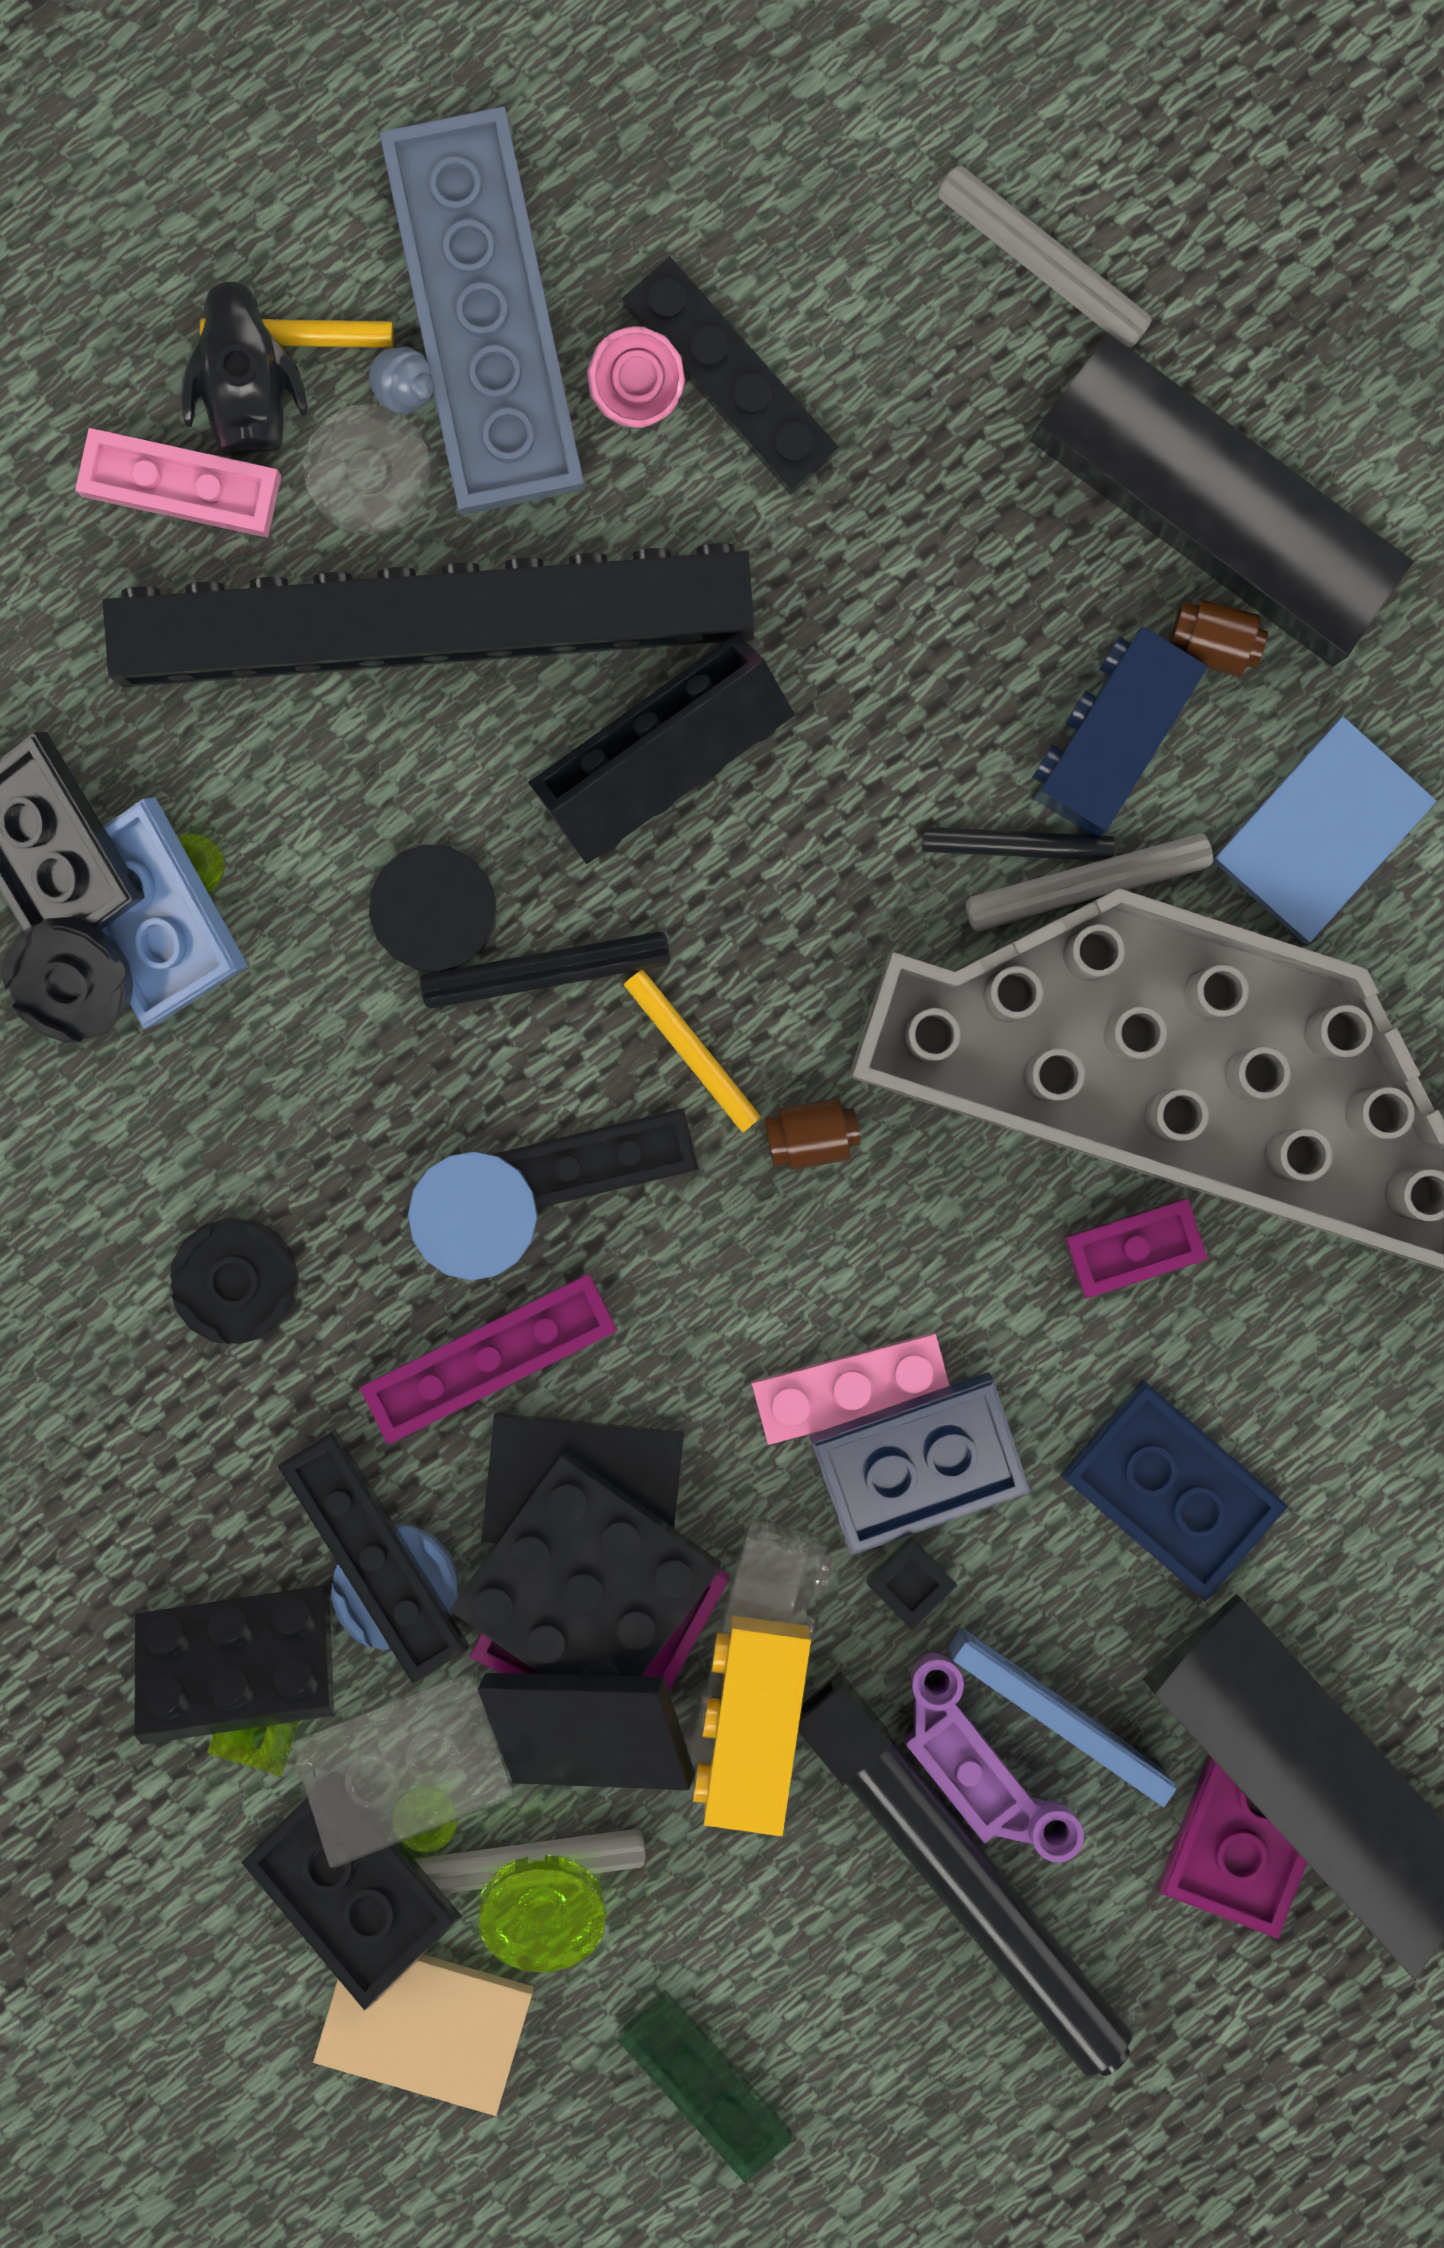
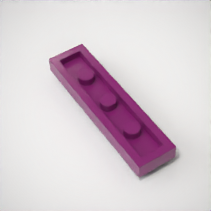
M588 1273L363 1384L359 1388L387 1445L617 1332L618 1328L591 1274Z

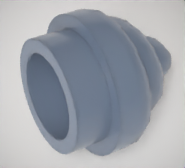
M410 347L388 348L382 351L371 365L369 372L370 388L378 402L386 409L394 413L406 414L416 411L431 398L434 384L430 376V365L424 355Z

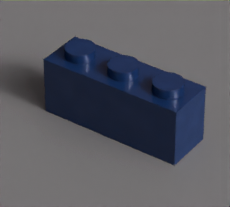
M1144 626L1135 633L1130 641L1119 636L1099 667V670L1106 673L1108 677L1097 695L1095 696L1086 690L1065 722L1075 730L1063 750L1052 744L1035 770L1032 778L1042 784L1032 799L1090 835L1101 836L1105 833L1208 666Z

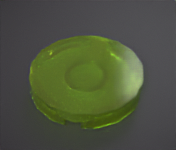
M545 1855V1861H533L528 1863V1857L511 1861L492 1875L481 1892L478 1928L485 1946L501 1962L520 1970L549 1973L572 1967L592 1954L604 1936L606 1905L599 1881L583 1865L562 1856Z

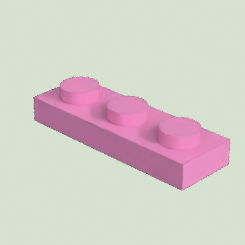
M89 428L75 491L81 497L268 538L281 474L277 469Z
M934 1332L751 1381L768 1445L826 1430L950 1386Z

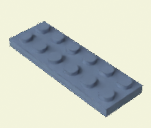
M505 106L379 132L427 362L430 365V376L434 384L433 391L458 510L461 516L585 490Z

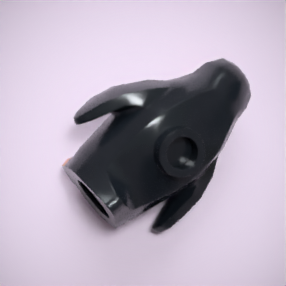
M238 282L218 283L208 291L204 304V328L189 358L182 378L181 403L183 420L186 427H192L196 403L202 397L218 449L224 455H243L279 450L282 445L284 429L285 389L291 393L301 415H307L306 392L299 369L286 349L264 325L259 315L257 300L249 287Z

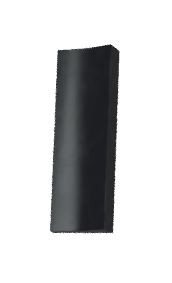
M1109 333L1068 388L1038 424L1030 442L1331 667L1336 666L1351 654L1380 608L1414 563L1413 560Z
M1235 1594L1142 1680L1416 1981L1444 1940V1821L1243 1599Z

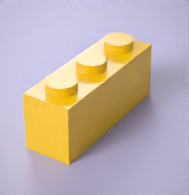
M731 1615L729 1634L717 1632L711 1672L723 1674L720 1697H707L702 1737L713 1738L710 1763L698 1762L693 1792V1802L704 1803L705 1826L783 1837L811 1644L808 1626Z

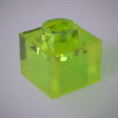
M300 1721L263 1726L267 1727L260 1749L255 1747L254 1738L257 1731L262 1727L213 1734L207 1754L225 1762L282 1777Z

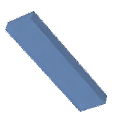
M964 1628L962 1631L959 1629L948 1644V1652L955 1663L1162 1807H1165L1177 1790L1174 1786V1781L1165 1768Z

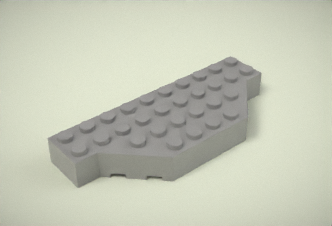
M1120 888L956 972L892 952L886 958L848 1078L1444 1271V1120L1439 1110H1434L1418 1078L1421 1074L1398 1029L1392 1027L1376 995L1379 992L1367 969Z

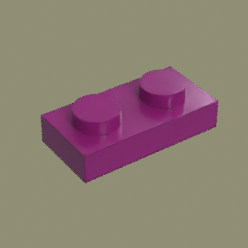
M1181 1198L1063 1237L1082 1297L1086 1299L1208 1260L1189 1199Z

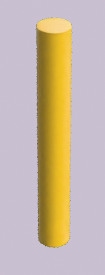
M205 318L200 320V336L204 328ZM262 319L266 328L282 346L394 348L393 321Z
M643 969L623 984L742 1133L762 1118Z

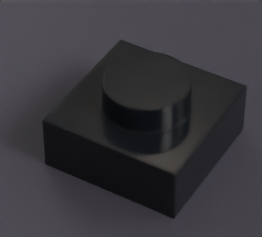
M912 1536L866 1579L867 1585L911 1630L958 1586L956 1581Z

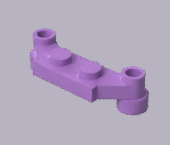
M927 1653L921 1656L915 1663L910 1676V1683L914 1693L913 1730L904 1737L907 1747L984 1844L994 1836L1033 1844L1036 1851L1043 1858L1051 1862H1065L1075 1857L1084 1841L1083 1828L1075 1813L1056 1801H1044L1033 1798L1028 1794L957 1704L963 1694L964 1681L956 1663L949 1657L938 1653ZM932 1670H942L945 1672L943 1679L939 1683L929 1684L924 1679ZM1053 1820L1062 1821L1060 1827L1055 1831H1044L1045 1826Z

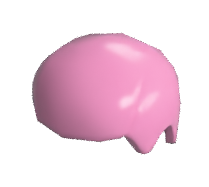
M640 326L619 329L601 340L595 348L587 369L590 397L603 416L625 427L643 428L667 417L678 405L685 384L682 357L665 335Z

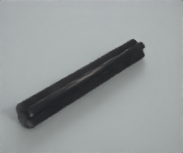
M658 931L424 974L420 978V989L425 1006L438 1008L666 966L670 963L671 956L667 936L664 932Z

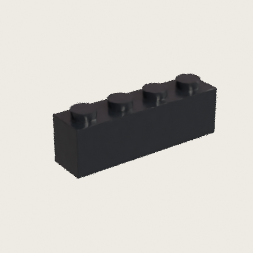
M736 633L528 783L584 862L588 864L602 853L614 849L623 838L648 820L667 811L676 800L701 782L717 775L725 765L757 742L770 737L778 727L794 717L795 713L765 660Z

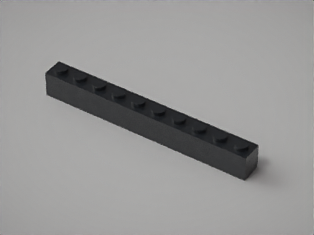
M713 543L697 547V555L671 557L669 549L647 548L633 552L632 560L607 561V555L603 553H581L569 557V564L544 566L542 559L527 557L508 560L505 562V569L480 571L479 564L470 562L451 563L441 567L442 574L416 576V570L413 568L392 567L379 570L377 572L378 579L352 580V575L345 572H326L315 575L313 577L314 583L289 585L288 579L282 577H260L250 580V588L225 590L223 583L195 582L185 586L186 593L161 595V590L156 587H129L121 591L122 598L102 599L108 677L124 688L722 643L736 633L745 641L754 639L755 630L749 551L735 552L734 545Z

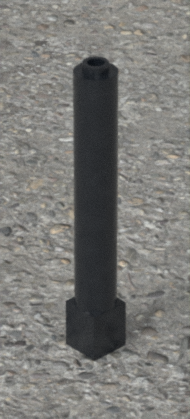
M839 1672L802 1703L798 1727L800 1735L841 1785L844 1786L846 1784L1083 2074L1091 2076L1100 2073L1102 2076H1107L1117 2071L1130 2055L1128 2046L1132 2039V2031L890 1737L885 1725L844 1675Z

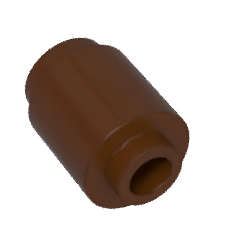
M1200 599L1197 605L1185 601L1182 602L1169 642L1207 665V669L1240 678L1246 666L1258 667L1265 649L1268 631L1258 628L1260 615Z
M839 1097L779 1108V1115L764 1117L773 1167L789 1165L790 1171L847 1161L850 1160L849 1147L860 1145L854 1108L842 1110Z

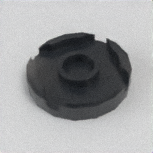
M422 845L401 852L382 868L371 889L369 917L376 939L392 958L417 971L440 972L466 965L485 949L496 927L497 901L489 877L471 857L449 846Z
M72 917L46 918L26 928L5 953L2 970L4 988L6 990L9 987L10 993L16 1001L12 1006L19 1017L41 1035L65 1043L81 1042L84 1038H93L95 1036L98 1038L108 1033L129 1008L134 986L129 962L116 942L95 925Z
M227 1218L201 1226L183 1241L171 1264L170 1278H172L171 1288L173 1292L171 1296L176 1312L192 1331L215 1343L242 1344L265 1337L285 1321L297 1298L299 1273L293 1252L276 1231L256 1220Z

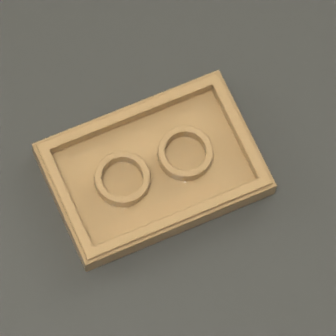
M423 1955L372 2007L364 2011L343 1984L337 1980L313 2063L496 2116L534 1986Z

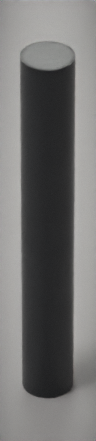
M923 827L922 852L1102 861L1112 858L1114 855V836Z

